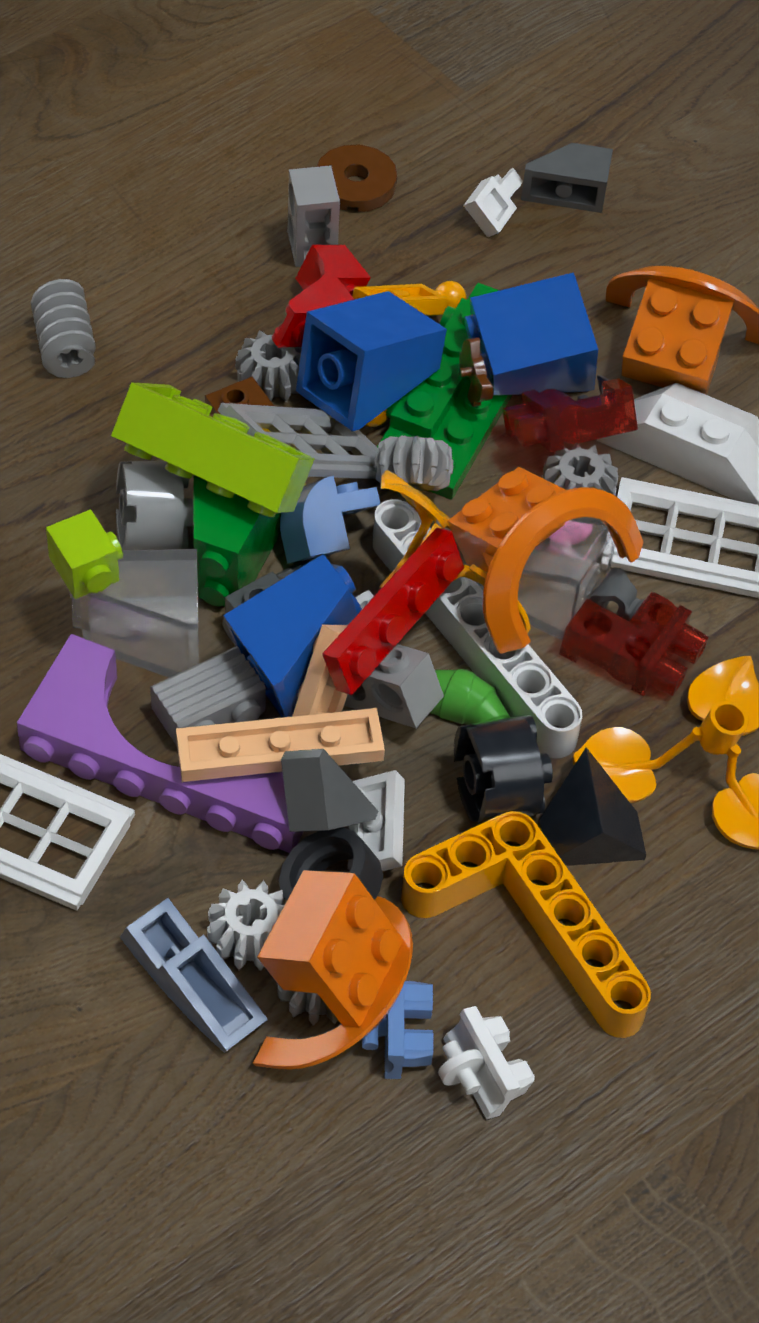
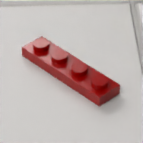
M436 528L322 653L336 691L352 695L464 569L452 531Z

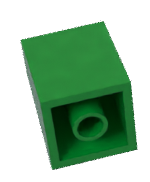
M193 474L195 597L201 598L213 606L225 607L226 596L254 582L281 534V513H276L275 517L259 514L247 507L250 500L235 493L233 498L216 494L206 488L207 480Z

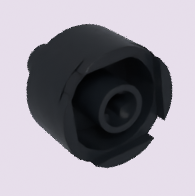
M531 715L517 716L458 727L454 739V762L463 761L464 777L456 779L461 801L469 819L472 822L478 821V824H481L510 811L522 812L529 816L544 813V784L552 782L553 769L549 755L547 753L540 754L537 729Z

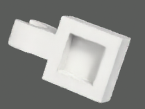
M514 168L510 169L503 178L498 174L495 177L491 176L482 180L463 205L487 237L498 234L517 209L510 197L521 186L523 180Z

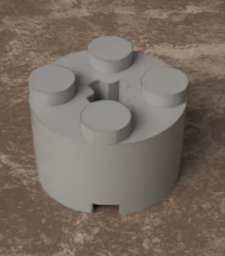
M129 461L119 463L116 494H120L119 509H116L117 537L123 554L157 555L187 554L188 552L187 526L193 525L192 498H184L183 489H188L189 479L167 471L165 469L166 461Z

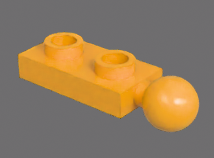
M455 281L442 282L435 290L423 284L354 287L352 296L354 299L389 291L426 316L443 315L447 306L456 308L462 298L467 299L465 289Z

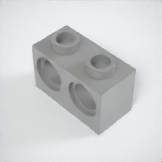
M331 166L289 169L288 236L296 267L302 266L311 245H338L340 199Z
M397 644L352 695H347L344 706L357 710L377 708L379 717L417 728L444 697L429 653Z

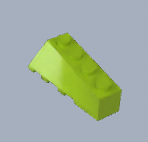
M131 382L111 434L112 437L126 443L125 451L147 460H151L152 456L160 458L167 462L165 469L175 475L192 479L194 474L208 481L206 488L221 496L233 498L235 493L250 500L247 507L259 514L275 517L276 513L294 512L315 458L267 434L255 432L254 437L247 434L250 428L248 424L236 418L217 413L213 417L209 416L212 406L198 399L191 400L180 396L181 391L171 385Z

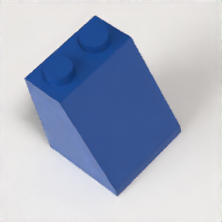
M574 272L470 298L471 315L464 316L466 332L469 339L480 338V355L484 360L487 378L493 386V395L587 392L595 389L598 346Z
M389 291L307 311L296 392L352 432L359 430L440 369L447 329Z
M324 554L223 615L235 646L239 647L240 652L244 654L245 659L249 661L250 666L259 675L260 681L264 683L266 688V697L281 718L292 717L298 700V691L304 682L313 654V645L319 636L322 624L348 625L362 610L352 594L356 591V587L347 571L342 566L335 569Z

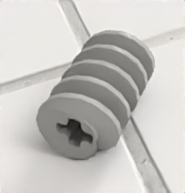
M70 279L49 281L38 288L31 300L42 364L49 373L56 377L71 378L80 376L88 372L95 365L93 354L96 350L84 289L78 282Z

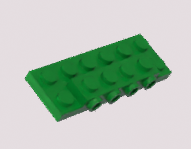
M477 283L468 299L462 298L456 308L447 306L440 321V325L447 329L440 369L386 409V416L390 419V426L381 439L383 441L390 436L400 437L403 435L433 438L434 440H443L452 448V459L454 460L453 474H450V485L438 491H428L450 500L454 498L512 395H493L491 400L483 401L481 406L473 407L467 398L471 381L468 376H459V353H462L464 341L469 339L464 316L471 315L470 298L500 291L481 283Z

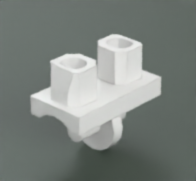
M476 1006L465 1008L459 1014L461 1017L459 1023L446 1033L443 1038L446 1044L442 1049L448 1060L439 1068L438 1074L444 1085L450 1086L461 1083L467 1095H474L486 1119L500 1116L511 1100L525 1094L534 1082L535 1076L526 1061L517 1059L507 1062L501 1051L510 1042V1031L501 1016L482 1018Z

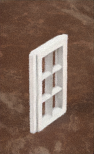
M621 477L617 497L627 505L630 511L632 504L668 511L666 526L635 520L640 533L663 537L660 552L642 548L639 558L630 563L627 556L623 559L619 557L609 532L602 566L621 568L635 573L759 598V545L722 538L725 523L759 530V505ZM678 514L715 521L713 536L675 528ZM673 539L710 547L708 562L670 554ZM720 549L756 556L755 572L718 564Z
M0 754V783L13 788L0 808V827L6 822L41 837L28 859L0 847V878L77 911L80 905H83L128 831L130 823L135 816V810ZM22 793L59 808L47 829L9 814ZM69 812L106 827L93 849L56 834ZM50 842L87 856L74 879L38 864Z

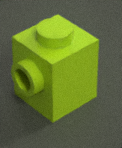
M91 509L46 527L49 558L74 599L89 593L103 591L111 584L120 581L118 560L123 558L120 543L112 531L105 532Z

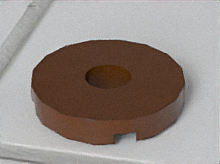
M360 144L343 145L328 151L320 158L317 167H332L340 199V209L347 211L348 206L358 207V212L370 211L382 207L394 195L397 184L396 165L388 155L376 148ZM358 176L364 178V180L353 181L348 178Z

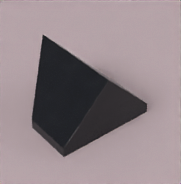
M586 747L539 819L538 825L540 830L566 866L645 860L646 850L638 812Z

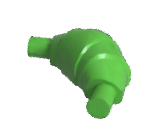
M464 669L435 670L444 697L430 712L431 714L467 725L510 718V715L496 694V688L476 676L475 673Z

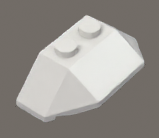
M674 383L621 404L622 420L620 424L611 431H600L597 436V441L731 499L759 505L758 416L682 384Z

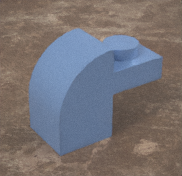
M334 475L305 485L294 512L281 513L280 531L287 563L315 559L322 554L326 557L350 549L343 516L356 514L380 505L377 487L359 490L357 482L336 486Z

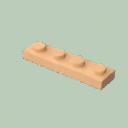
M377 708L176 728L182 782L282 772L281 759L285 751L324 749L339 766L384 761L385 749Z

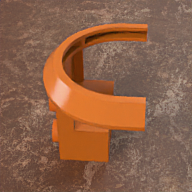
M648 266L619 274L613 277L607 285L606 301L629 308L631 307L635 291L646 287L623 354L622 376L662 388L679 383L707 395L732 310L746 324L745 340L759 344V308L739 289L713 276L680 267Z
M518 467L514 471L503 475L497 484L481 496L466 503L461 511L447 521L466 564L469 566L474 564L487 572L483 590V614L487 629L498 653L503 654L521 649L531 642L518 608L520 578L534 548L565 525L564 522L580 517L597 518L610 532L620 558L623 559L627 556L630 563L639 558L644 542L631 511L622 500L609 492L597 488L581 487L566 490Z
M303 870L257 956L283 990L317 993L342 1025L324 1034L306 1039L266 1037L253 1062L255 1066L292 1070L325 1062L349 1049L367 1036L380 1024L395 1004L411 965L413 939L410 925L400 909L391 901L379 896L374 900L355 873Z

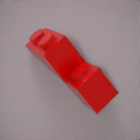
M311 245L295 278L303 291L288 302L285 308L287 316L272 335V340L278 348L302 347L307 311L355 300L352 297L354 287L367 286L371 277L346 245Z

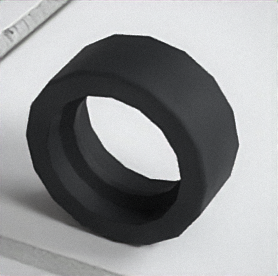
M343 827L320 830L305 837L291 850L282 865L279 877L280 890L283 891L282 896L287 901L303 870L324 871L339 861L353 859L349 873L356 874L375 900L380 892L383 879L380 860L355 831Z

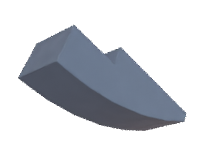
M169 898L127 926L120 936L124 944L165 994L224 1053L268 1020L203 934L198 938Z

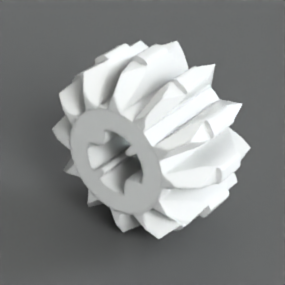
M243 880L238 884V893L222 889V892L219 894V903L211 904L209 908L208 920L210 925L207 927L208 940L211 944H217V953L222 959L234 956V964L238 970L246 964L247 960L254 961L255 966L260 971L262 970L264 965L257 956L286 904V900L282 896V890L268 894V886L264 880L257 886L256 890L249 889Z

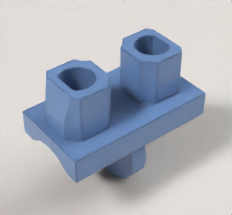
M405 981L389 1013L375 1029L362 1039V1047L364 1049L375 1050L378 1048V1037L385 1036V1079H401L403 1067L431 1065L433 1058V1030L404 1029V1018L431 1019L433 984Z

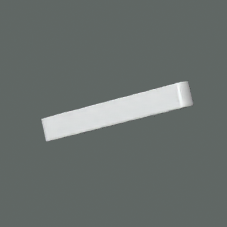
M398 499L382 502L377 506L374 514L373 549L391 572L406 554L421 525V519L417 511L407 502ZM465 577L453 581L425 614L476 676L496 688V694L510 717L526 715L533 717L537 729L539 752L547 753L550 758H563L570 755L577 745L582 722V709L578 702L529 644L521 649L503 654L498 653L484 619L483 590L475 581Z

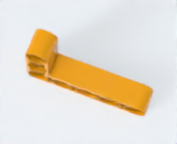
M516 811L503 813L422 851L408 860L404 867L401 901L409 914L418 918H431L504 884L599 1026L607 1034L617 1038L633 1036L640 1030L651 999V990L647 981L538 825L529 815ZM512 841L520 844L521 846H510L505 842ZM472 862L474 864H477L478 866L466 867L461 863ZM542 880L546 882L548 885L540 886L532 883L531 881ZM429 883L433 885L434 888L425 889L417 886L416 884ZM567 919L574 922L576 925L566 926L561 924L558 920ZM585 960H597L602 962L605 966L594 967L589 965ZM614 1001H626L634 1008L622 1009Z

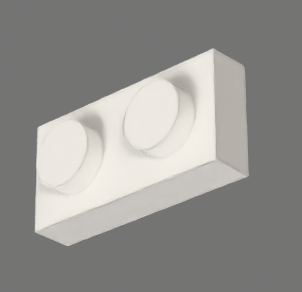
M396 770L353 781L379 812L375 820L349 825V829L355 831L380 860L382 871L402 867L405 779ZM353 859L348 860L349 870H351Z

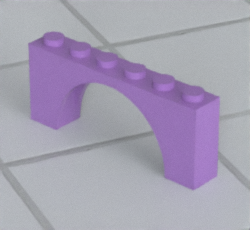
M73 634L69 636L17 721L21 751H24L36 761H50L66 767L81 778L88 780L95 778L113 785L125 795L131 797L142 796L160 803L172 813H186L205 820L210 826L219 831H233L252 838L264 848L271 850L278 848L288 853L291 852L298 844L304 831L290 832L283 772L182 782L180 767L159 762L143 754L132 746L114 725L107 707L112 688L117 680L115 650Z

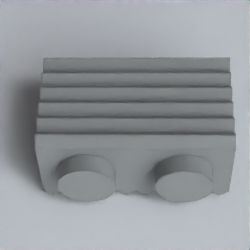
M237 646L150 686L152 710L176 746V728L254 721L265 711V685L260 681L259 675L255 673L254 668L250 666L249 661L245 659L244 654L240 652Z

